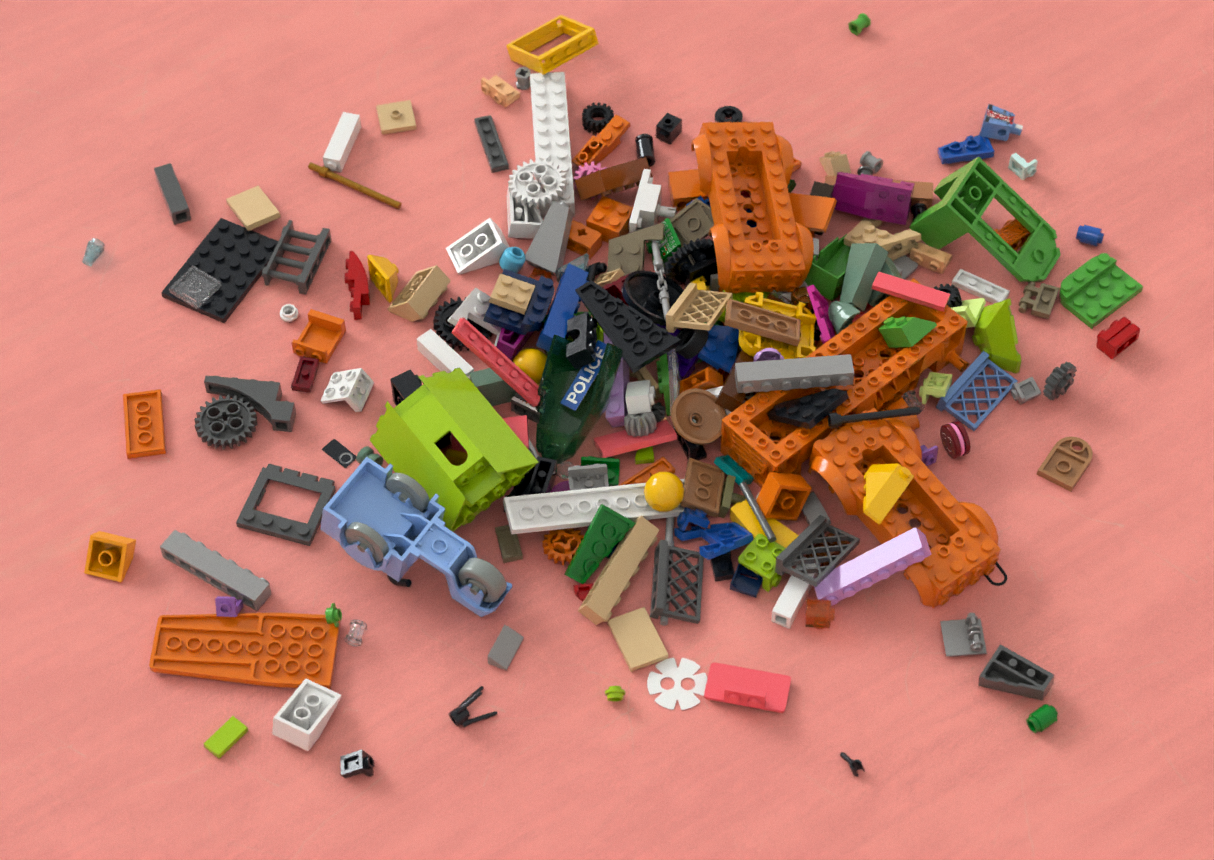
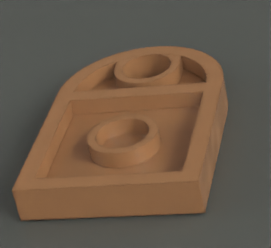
M1078 437L1060 439L1039 467L1037 475L1072 492L1091 463L1093 453L1090 445ZM1080 446L1082 450H1075L1072 447Z

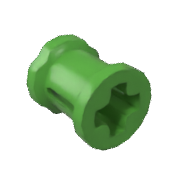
M864 13L859 14L855 21L849 22V30L853 34L859 35L863 28L871 25L869 17Z

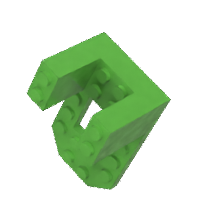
M977 157L942 179L934 190V193L942 201L917 215L909 227L911 230L921 233V239L927 245L936 249H941L964 234L969 233L1020 282H1042L1047 278L1061 255L1059 248L1056 247V231L980 157ZM993 198L1030 232L1029 237L1018 253L981 218Z

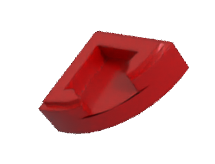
M593 583L573 585L575 595L581 601H584Z

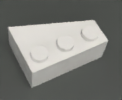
M508 186L506 196L508 238L534 239L543 222L540 215L541 212L539 208L535 207V204L529 208L528 203L522 206L521 201L517 203L516 198H512L511 193H509Z

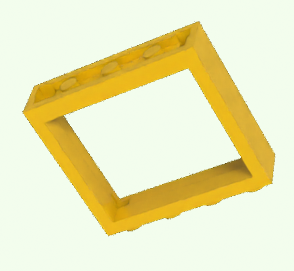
M560 15L506 46L512 61L544 75L593 48L599 42L594 28ZM563 33L572 36L569 40L540 56L529 53Z

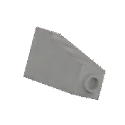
M553 201L525 255L528 264L558 278L561 276L574 214L570 206L565 202L560 201V203Z

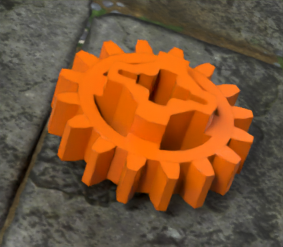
M574 528L549 530V535L545 534L544 541L542 542L544 554H547L548 560L554 558V564H557L558 561H561L562 565L565 564V561H568L570 564L584 535H581L580 530L574 531Z

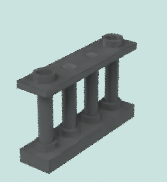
M289 220L282 229L281 237L267 266H264L262 270L265 285L269 286L272 278L294 282L298 285L299 293L306 295L332 241L330 229L323 228L318 235L295 231L293 221ZM293 237L315 242V245L309 249L289 244ZM285 251L307 255L309 258L307 261L301 262L283 258ZM281 264L302 269V273L296 276L276 271V269Z

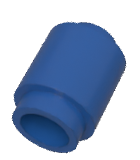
M1080 225L1076 239L1080 240L1081 243L1097 246L1098 243L1102 244L1104 233H1101L1102 229Z

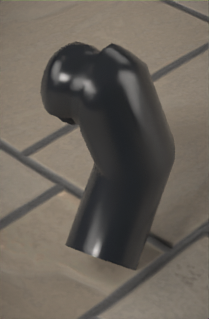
M597 262L589 265L587 269L589 273L586 280L594 282L596 275L606 272V264Z

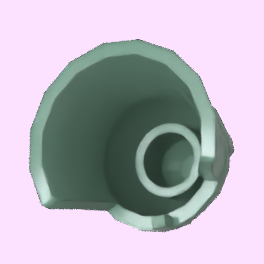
M834 301L830 304L828 308L829 320L836 333H840L852 324L855 316L860 314V311L853 304L842 301Z

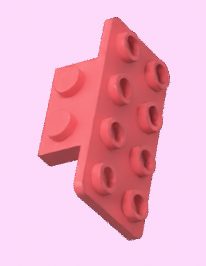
M713 662L710 665L704 697L708 700L783 713L786 709L791 677Z

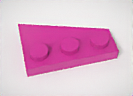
M811 285L806 288L821 331V341L825 344L835 336L834 327L829 320V305L817 288Z

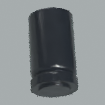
M640 134L635 139L637 159L646 157L648 165L651 167L655 163L653 138L649 134Z

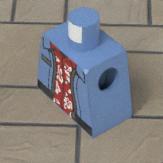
M988 104L979 136L1007 141L1010 133L1020 136L1023 126L1013 123L1014 113Z

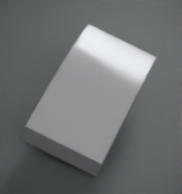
M814 491L811 492L801 510L805 515L807 523L810 525L819 515L827 518V523L831 524Z

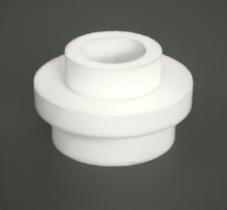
M286 304L280 310V317L286 322L294 321L298 317V310L294 305Z

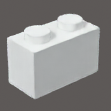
M650 380L627 383L625 399L628 415L651 412L652 405H655L654 397H656L655 386H651Z

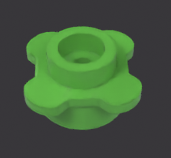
M335 603L331 604V608H326L325 617L327 623H334L335 627H339V621L342 620V612L339 608H336Z

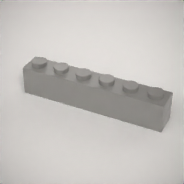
M851 354L735 363L737 393L808 389L839 385L847 386L853 385L854 380Z
M174 530L160 546L163 558L229 596L243 600V604L255 611H258L272 595L270 584L266 579L255 576L247 568L239 567L231 559H225L219 552L211 551L203 543L192 540L186 533Z

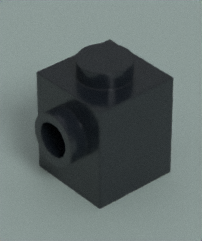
M666 113L656 125V138L668 144H672L682 132V119Z

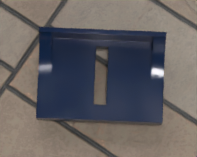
M739 563L730 583V590L756 598L762 585L763 577ZM740 574H744V575H747V576H751V577L757 578L758 580L753 579V578H750V577H746V576H743V575H740Z

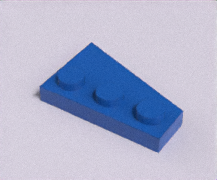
M971 135L962 142L955 141L939 147L938 155L942 164H951L974 160L977 157L981 159L994 157V150L987 137L979 135L973 137Z

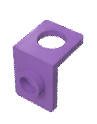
M925 445L920 446L922 462L926 466L935 463L938 453L937 445L929 449Z

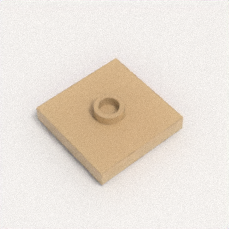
M411 100L376 105L382 135L416 129Z

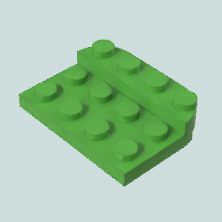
M1101 253L1099 256L1091 258L1067 276L1060 286V303L1091 329L1139 294L1143 289V286L1116 265L1117 260L1110 257L1107 253Z

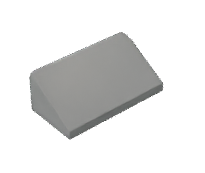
M504 625L488 654V664L507 671L524 637L509 626Z

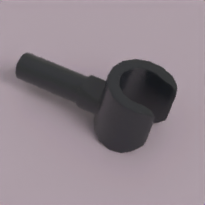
M844 752L840 754L849 764L854 776H859L857 773L859 769L865 771L860 760H853Z

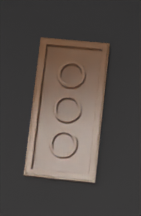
M728 299L724 325L798 346L801 320Z

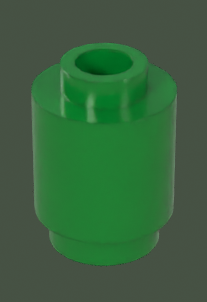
M1044 704L1029 715L1026 723L1032 732H1042L1057 722L1058 712L1052 705Z

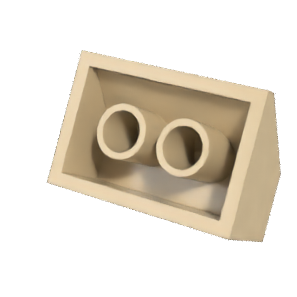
M437 265L417 271L387 310L411 322L419 319L423 320L428 315V310L438 302L437 298L448 289L447 285L451 280Z

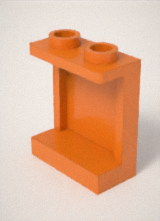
M310 309L308 313L309 322L298 340L293 339L291 342L293 353L300 357L319 359V362L327 364L346 332L345 320Z

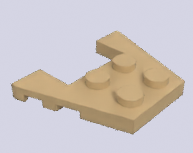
M866 217L844 237V245L849 247L857 243H877L886 251L891 250L893 245L905 246L908 245L907 241H921V233L908 229L895 236L886 230L876 228L882 225V221Z

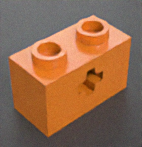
M572 219L567 248L591 259L602 246V234Z

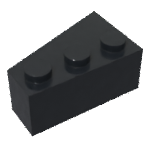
M538 456L536 459L539 463L526 472L520 483L514 486L510 494L505 497L550 493L557 476V460Z

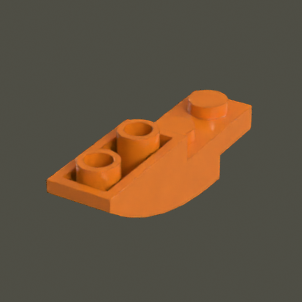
M616 114L597 137L592 136L571 162L583 168L584 163L591 165V162H594L595 165L600 163L621 143L620 138L630 128V122Z

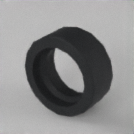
M682 328L676 336L681 339L682 344L675 347L674 350L686 359L693 358L706 344L708 331Z

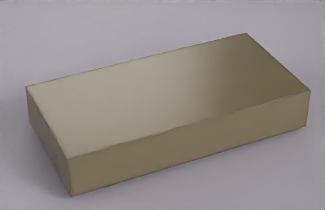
M509 525L495 527L503 563L522 560L523 555L517 534H511Z

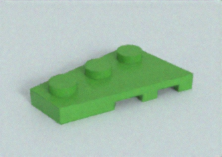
M666 353L659 357L660 361H656L659 392L664 394L667 416H671L673 398Z

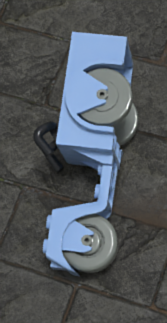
M366 457L323 508L320 530L338 541L346 553L361 565L386 573L389 581L394 585L411 586V580L403 579L402 577L412 564L420 558L445 575L450 595L454 600L480 617L495 612L503 602L504 597L511 590L512 584L506 582L501 572L492 564L477 558L473 545L445 527V522L443 521L445 508L438 504L439 495L435 494L429 500L427 492L416 480L403 473L392 474V464H389L385 469Z

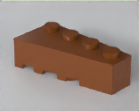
M646 157L598 170L574 181L582 201L601 195V197L612 194L611 191L617 193L623 191V188L627 190L635 187V184L639 186L643 170H650Z

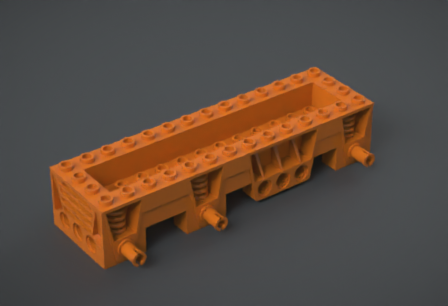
M914 278L910 280L911 282L920 284V283H919L916 279H914ZM892 295L888 296L806 357L851 354L854 375L861 374L862 378L854 377L853 385L847 386L839 385L758 392L722 419L721 453L724 456L729 455L745 469L760 488L763 487L769 472L801 475V464L810 457L813 444L819 439L823 440L828 437L833 430H839L845 423L839 426V428L830 429L826 416L812 429H806L769 420L767 413L775 405L833 388L847 391L849 398L831 413L844 416L861 414L863 411H869L872 408L882 411L898 398H903L917 387L921 372L927 368L933 372H939L951 363L960 372L966 370L969 363L962 359L960 355L963 350L968 321L948 305H946L943 312ZM890 317H916L936 322L937 324L934 329L912 347L889 348L879 331V328L884 325V321ZM881 354H888L890 357H888V358H887V357H884V358H883V357H881L880 355H881ZM778 436L780 439L772 440L771 437Z

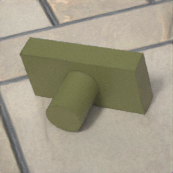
M728 474L724 482L718 517L725 518L730 509V504L741 503L746 499L745 496L733 492L735 476Z

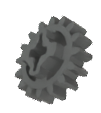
M1067 361L1065 364L1062 363L1060 368L1058 366L1055 367L1045 381L1047 384L1044 386L1043 395L1050 400L1058 398L1060 394L1064 395L1074 383L1073 377L1076 375L1074 374L1077 371L1076 367Z

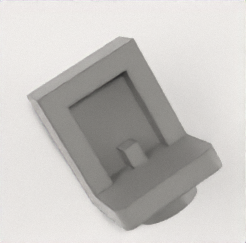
M1033 377L1020 383L1015 382L1011 388L1014 400H1018L1020 405L1041 395V391Z

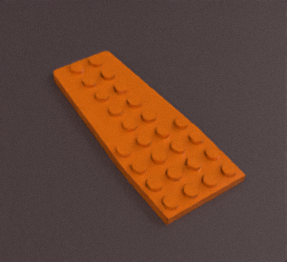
M239 613L237 617L217 616V614L161 615L157 621L149 662L150 670L157 673L269 687L298 688L305 679H308L331 690L341 620L339 621V627H335L334 623H327L325 615Z

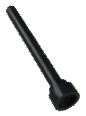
M919 407L844 416L837 413H828L827 420L829 428L835 429L842 426L843 423L918 415L921 413V409Z

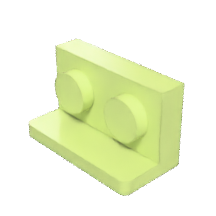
M930 372L928 377L924 378L923 386H920L919 397H922V404L927 403L930 395L936 398L945 397L952 383L953 374Z

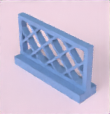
M985 351L948 389L946 396L941 397L936 406L941 412L946 410L972 431L978 428L1012 390L1013 383L1018 382L988 359L989 354ZM987 366L994 371V375H985V368ZM995 379L997 386L988 387L987 380ZM999 379H1005L1011 384L1009 386H1001ZM974 380H983L984 387H975ZM972 391L973 399H964L963 392ZM976 391H985L986 398H977ZM989 391H998L999 397L990 398ZM961 403L962 410L956 411L951 405ZM965 403H974L975 410H966ZM978 403H987L988 410H979ZM967 415H976L977 422L975 424L968 420Z

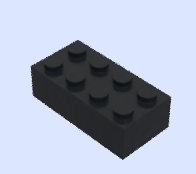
M411 369L390 379L393 402L397 406L422 386L418 375H414ZM448 432L435 443L439 449L451 444V432Z

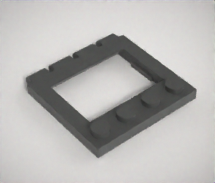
M268 464L267 468H262L236 521L237 527L310 546L320 526L323 508L336 491L335 481L321 477L318 482V476L302 473L300 477V471L285 468L282 472L281 466ZM270 480L321 493L307 524L256 510L257 506L260 505Z

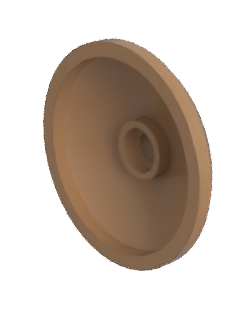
M689 389L682 392L675 399L671 408V419L676 431L685 440L694 444L704 445L714 442L721 436L722 419L726 417V412L723 407L715 403L717 399L715 395L703 389Z

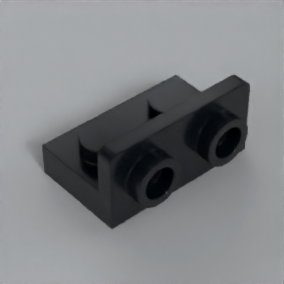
M675 429L677 439L688 460L689 458L701 460L707 457L703 445L685 440Z

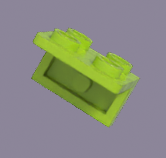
M758 534L738 557V562L763 577L762 588L769 592L773 586L777 587L781 581L782 576L775 573L776 557L786 548L776 542L770 543L765 535Z

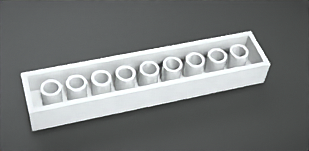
M550 72L544 75L541 73H531L530 86L535 162L537 158H539L540 162L546 159L547 163L553 161V165L559 164V168H563L567 180L566 191H563V196H558V201L555 202L560 203L562 201L568 204L574 213L573 217H575L565 72ZM548 202L545 203V207L539 204L538 208L542 219L545 218L551 206Z

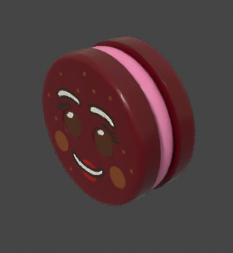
M953 421L942 425L940 436L948 455L956 459L969 454L971 449L970 440L962 423Z

